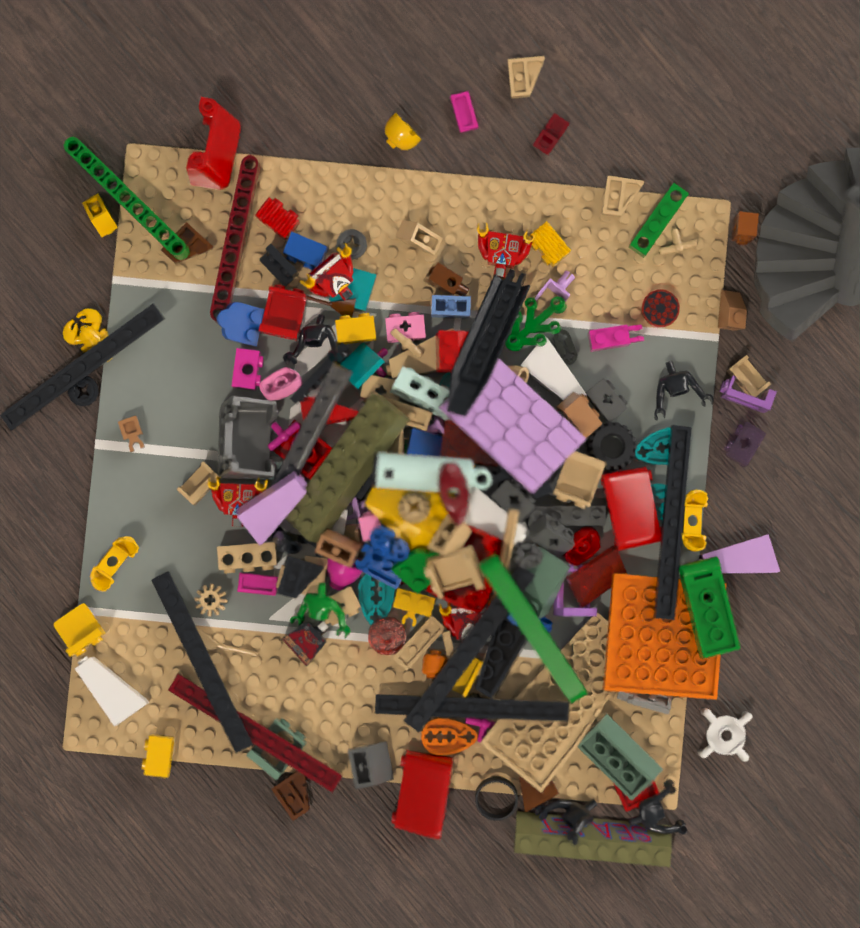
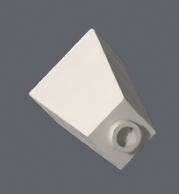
M545 337L547 340L546 344L542 347L536 346L520 365L526 367L529 371V376L561 402L572 392L586 396L585 391L547 337Z
M472 486L468 513L464 523L503 540L508 513L478 488ZM518 522L514 544L516 542L521 543L527 536L524 533L527 529Z
M86 656L78 662L79 666L75 670L114 726L120 724L149 703L143 695L95 657L88 658Z

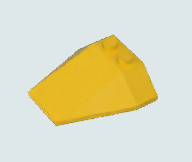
M372 487L364 503L385 527L396 534L397 539L401 538L407 543L410 551L416 548H424L429 551L428 545L447 516V512L441 504L439 492ZM417 492L424 495L429 501L430 511L422 522L409 523L400 516L398 505L401 498L407 493ZM448 493L451 498L456 497V493ZM419 501L414 505L409 503L411 507L409 514L414 510L419 511L417 508Z

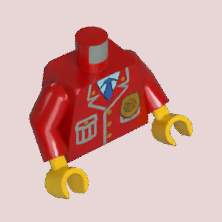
M478 223V249L484 260H487V265L495 266L494 275L505 278L506 268L514 269L515 265L521 264L529 255L536 232H534L532 237L527 235L528 229L525 231L524 236L488 231L487 223L486 228L482 230L479 228Z
M216 476L215 483L210 481V477L208 478V487L211 488L213 501L219 511L223 512L224 515H232V527H243L242 522L237 517V509L264 492L268 484L267 479L265 484H261L259 482L260 478H257L255 484L220 483L219 486L220 478Z

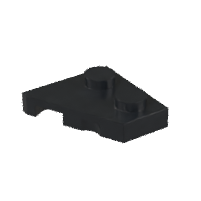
M288 556L277 594L297 599L324 570V566Z

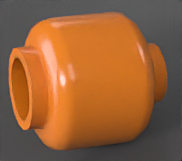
M430 650V654L423 656L422 673L426 675V678L434 679L448 661L446 656L441 655L442 651Z

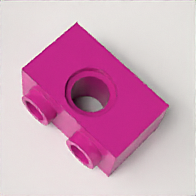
M236 348L231 385L233 388L256 391V387H259L261 383V375H258L259 367H263L264 356H261L260 351ZM246 365L253 366V372L249 375L243 372Z

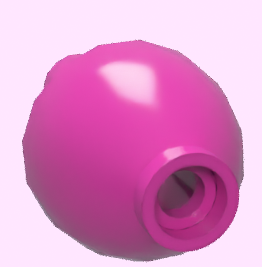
M327 558L329 585L336 590H344V587L357 580L363 571L359 570L355 563L350 568Z

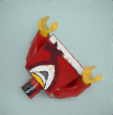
M344 243L345 248L343 250L337 247L339 254L333 252L309 274H306L307 280L305 282L301 280L300 283L313 294L322 297H335L339 294L344 301L349 299L353 293L347 286L353 282L352 275L354 273L350 247L346 243Z
M449 602L447 608H442L441 603L439 604L443 624L447 631H450V635L456 637V639H464L487 608L484 607L480 613H474L462 608H451Z

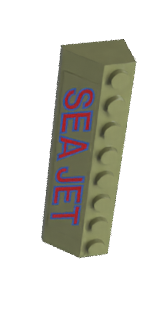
M517 811L514 853L670 867L671 834L649 831L643 826L642 822L631 826L629 821L593 818V822L579 832V843L574 846L571 840L567 841L566 833L572 829L564 823L562 815L547 814V818L542 820L534 812Z

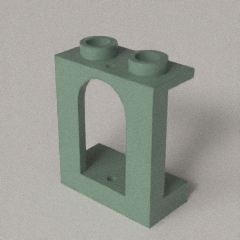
M276 718L269 727V730L275 734H278L280 731L288 732L294 738L293 745L302 750L307 743L304 740L306 737L298 730L296 732L289 728L291 725L285 719L281 718L279 720ZM255 745L246 756L275 780L279 779L289 765L280 760L275 767L261 755L264 750Z

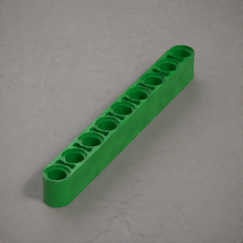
M76 137L66 139L64 142L66 152L166 250L178 260H184L188 257L190 251L184 241ZM74 145H78L75 151H71ZM91 157L90 162L84 164L85 159ZM100 170H104L101 176H97ZM117 182V186L114 189H110L111 184ZM126 195H130L129 200L123 202V198ZM142 207V208H143L142 213H140V214L137 215V214H136L137 209H139V208ZM156 220L155 226L149 227V223ZM165 233L170 234L168 239L162 240V236ZM178 246H183L181 252L175 253V249Z
M493 554L479 563L480 569L569 702L573 704L587 695L586 688L498 556Z

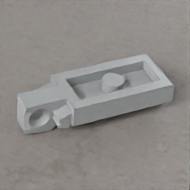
M618 692L617 699L627 701L629 704L669 715L672 696Z

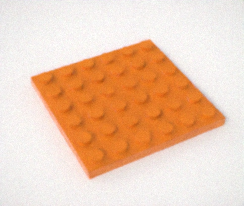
M613 573L603 690L717 700L721 654L705 659L699 657L681 580L678 579L675 618L674 620L653 618L657 577ZM706 593L703 596L705 600L708 598Z

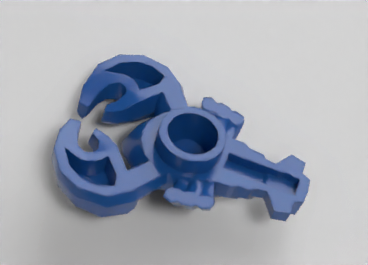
M375 527L370 532L372 545L365 544L361 549L366 555L362 560L356 559V567L361 571L368 572L369 566L376 563L381 568L390 565L388 559L403 561L408 557L409 547L404 540L398 538L394 542L393 551H391L390 540L395 538L396 534L387 527Z

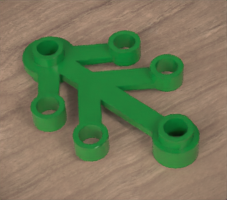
M554 297L550 302V306L534 319L535 309L538 304L534 298H528L525 301L527 308L525 328L520 331V322L523 320V315L519 312L518 315L520 316L516 318L512 333L505 344L507 349L519 351L526 345L544 346L547 340L541 333L557 334L561 331V326L557 321H551L547 325L541 324L553 313H563L567 308L565 300L562 297ZM530 333H539L534 338L527 337Z

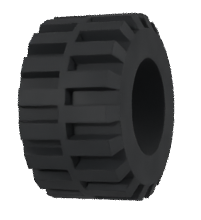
M607 422L600 425L589 436L587 453L593 458L606 462L603 470L617 471L626 467L635 457L637 449L636 438L633 437V432L628 430L627 426L621 425L618 422ZM613 435L621 440L623 450L618 457L608 458L602 453L600 444L606 436Z

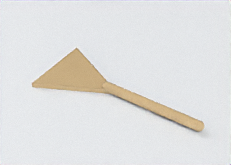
M197 627L207 650L221 648L253 656L258 655L257 652L218 644Z

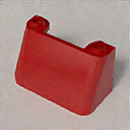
M201 97L199 111L204 116L203 124L210 127L205 152L196 151L191 153L188 157L186 169L191 186L224 190L231 181L241 126L239 121L214 99Z
M645 466L601 475V486L603 485V488L606 489L604 494L612 524L613 536H616L614 538L615 551L660 542L662 526H659L650 481H653L651 470H647Z
M466 524L472 532L462 548L472 546L479 563L493 554H496L500 559L503 540ZM484 575V588L477 590L473 583L445 591L444 598L442 599L459 608L480 613L486 606L493 587ZM430 584L427 587L426 592H429L438 597L437 593L433 592Z
M406 750V755H402L400 767H404L397 812H393L391 823L395 824L394 828L440 840L451 775L452 757Z

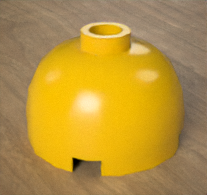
M396 112L386 122L385 134L388 137L386 142L393 149L397 147L401 150H409L422 140Z

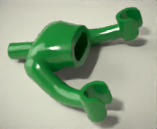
M320 582L317 593H307L304 596L298 613L290 618V623L293 624L298 619V625L300 626L305 620L304 614L307 608L309 617L317 620H327L332 610L337 615L339 623L336 635L339 636L343 631L345 633L344 638H346L350 634L351 629L346 625L344 611L336 600L325 595L326 583Z

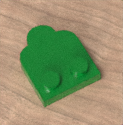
M416 548L408 554L406 559L398 561L391 566V570L418 594L432 582L430 578L426 577L424 567L427 566V558L440 555V553L433 550L427 551L424 548Z

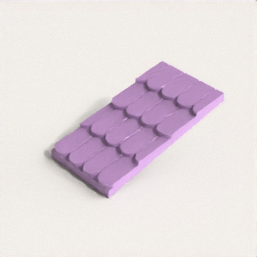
M500 359L488 384L466 417L447 412L448 398L438 407L530 493H533L586 440L576 428Z

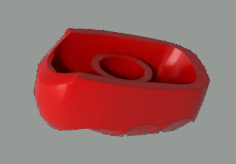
M584 526L574 534V547L563 554L568 563L578 566L597 553L601 548L599 533L591 526Z

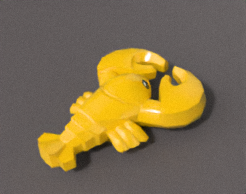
M92 308L84 309L76 315L77 318L86 316L85 319L80 320L81 322L92 323L91 326H81L79 336L77 323L71 329L75 322L73 319L68 321L63 329V338L68 344H85L81 347L84 353L109 336L105 328L100 332L98 331L102 318L100 313Z

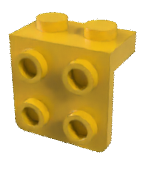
M85 603L80 604L54 622V628L68 647L66 651L69 656L76 655L79 657L87 651L86 647L91 644L95 646L103 640L102 636L106 634Z

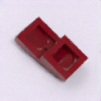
M554 113L535 140L533 146L549 156L571 123Z

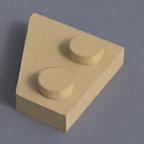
M544 56L508 59L511 98L530 97L543 65Z
M607 176L602 215L621 217L643 186L644 181Z

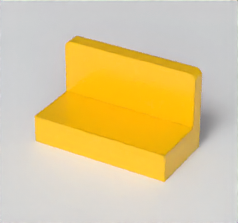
M474 658L452 690L466 697L483 661Z

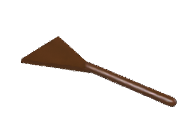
M307 296V300L328 305L342 316L350 315L351 318L353 317L356 298L328 302Z

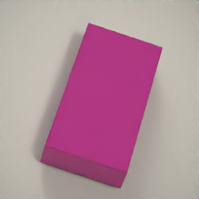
M469 92L451 95L450 99L460 133L478 129Z
M239 573L237 592L276 596L278 577Z

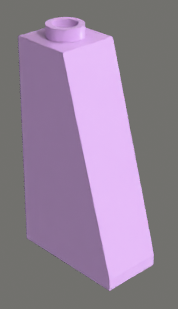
M295 471L237 509V517L259 546L266 541L306 494L305 486L307 483Z
M769 534L701 554V559H699L703 560L717 556L722 573L780 572Z

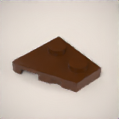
M187 222L176 232V235L184 241L190 251L188 257L184 260L214 248ZM178 246L175 249V253L181 252L183 246ZM164 247L161 249L175 264L184 261L176 259Z
M297 771L272 788V791L292 821L310 810L306 777L302 773Z

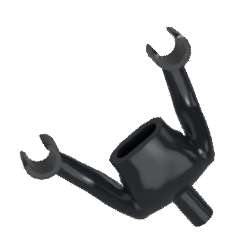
M319 314L315 324L302 328L298 344L293 353L287 352L283 356L286 365L290 361L293 364H297L296 358L305 346L311 348L320 347L327 337L331 346V350L327 354L329 360L333 362L336 358L338 362L342 361V357L338 352V342L332 327L323 324L324 315Z
M673 361L665 363L669 374L661 377L658 381L656 394L657 409L654 412L655 420H658V413L663 414L664 418L666 416V411L663 409L665 389L670 397H677L690 391L689 384L701 398L702 406H706L704 401L706 399L710 400L713 405V396L704 393L689 371L676 372Z
M280 525L272 534V540L278 546V552L285 551L287 554H297L301 551L302 544H310L315 549L318 543L308 541L303 535L286 532ZM318 553L315 554V555H316L317 557H319V558H320L321 556H323V555L318 554Z
M671 779L665 780L663 783L664 790L651 798L642 800L639 803V815L628 819L629 824L634 826L642 822L647 830L660 834L679 832L681 835L686 834L688 831L685 827L686 823L681 819L677 820L673 826L657 824L661 819L665 818L660 801L668 794L676 792V788L673 786L675 782Z
M556 800L547 805L540 804L536 806L535 814L544 820L548 816L547 812L557 808L567 810L562 815V819L572 830L566 833L567 841L571 840L572 845L575 846L579 843V832L593 822V816L590 811L597 806L595 800H591L583 806L574 801Z

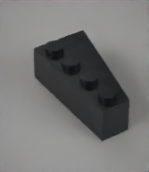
M507 616L491 636L475 688L491 699H494L528 642L520 627L511 623Z

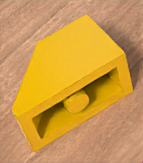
M99 194L82 203L92 224L101 237L111 234L118 228Z

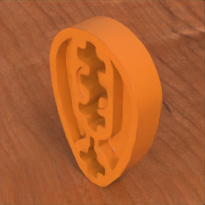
M434 718L428 721L421 735L424 747L434 755L458 753L475 744L478 738L477 732L473 728L450 718ZM428 731H432L433 735H437L438 731H442L443 735H447L448 731H451L455 738H452L451 742H448L447 738H442V742H438L437 738H433L432 742H429L428 738L424 736L428 734ZM467 731H471V735L475 737L471 739V742H467L466 738L458 736L467 735Z

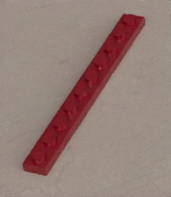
M178 674L168 691L220 723L205 690ZM237 710L253 744L332 793L334 792L343 775Z

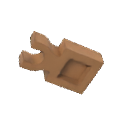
M137 416L118 421L123 439H129L130 452L135 451L133 448L134 443H139L141 449L145 448L143 441L139 439V435H142L143 432Z

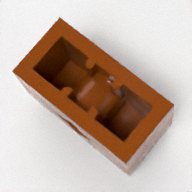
M740 211L735 216L732 241H736V244L748 245V243L755 239L757 236L759 213Z

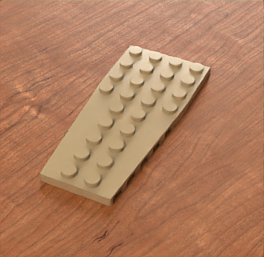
M597 613V616H592L560 650L588 692L587 695L573 704L570 703L569 722L498 719L480 742L540 792L544 790L578 747L590 729L591 724L613 693V691L603 690L608 621L599 613ZM546 666L514 699L569 702Z

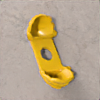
M698 489L690 491L685 496L682 541L688 550L694 552L705 549L707 544L705 541L706 536L701 535L702 508L707 507L708 497L706 492ZM690 515H694L697 518V523L694 526H690L688 523Z
M125 536L115 540L98 565L93 567L90 579L96 590L107 591L114 583L112 576L128 556L133 558L138 553L139 547L132 537ZM111 556L117 557V563L114 566L107 565V560Z

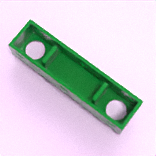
M673 183L631 242L629 248L645 258L689 193ZM675 190L682 195L681 199L673 201L670 197L671 192ZM639 238H647L649 245L646 248L639 247Z

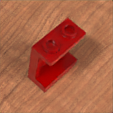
M274 284V287L269 286V294L259 332L298 341L307 302V294H304L303 290L293 288V291L285 290V286Z

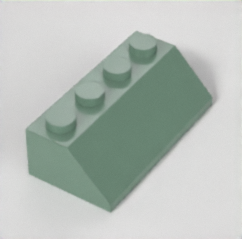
M608 714L584 736L578 745V748L631 801L649 786L663 770Z

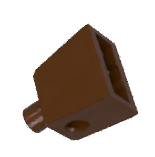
M439 262L431 266L423 280L425 283L449 296L455 293L459 296H466L470 289L461 283L463 280L461 276ZM448 279L452 282L451 287L447 284Z

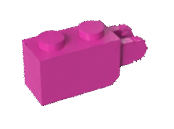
M621 325L590 330L588 332L590 351L629 346L631 343L645 341L644 336L629 337L630 331H640L643 329L642 325Z

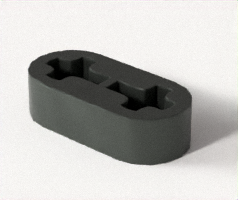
M561 329L559 333L553 335V343L564 363L572 365L577 360V351L570 334L566 330ZM558 334L566 335L567 338L564 340L566 346H563L561 341L557 342ZM567 348L569 354H574V356L571 358L572 361L564 359V356L566 355L564 349Z

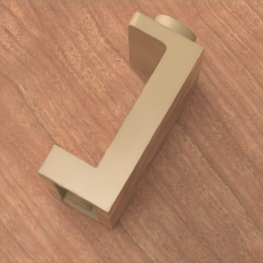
M574 451L564 462L553 494L557 495L556 499L567 502L568 499L575 501V506L584 509L586 506L590 507L606 462Z
M472 546L455 550L446 555L440 554L427 558V566L424 567L425 575L431 579L432 590L434 593H437L439 599L444 598L445 591L473 583L477 590L484 588V574L478 565L479 562Z

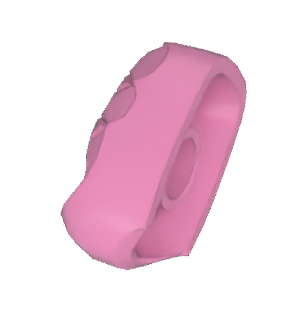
M284 367L266 377L259 387L266 400L278 401L297 392L303 383L298 372Z

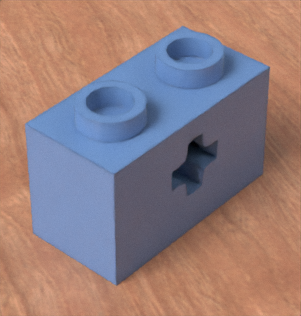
M432 295L431 317L470 319L471 296Z

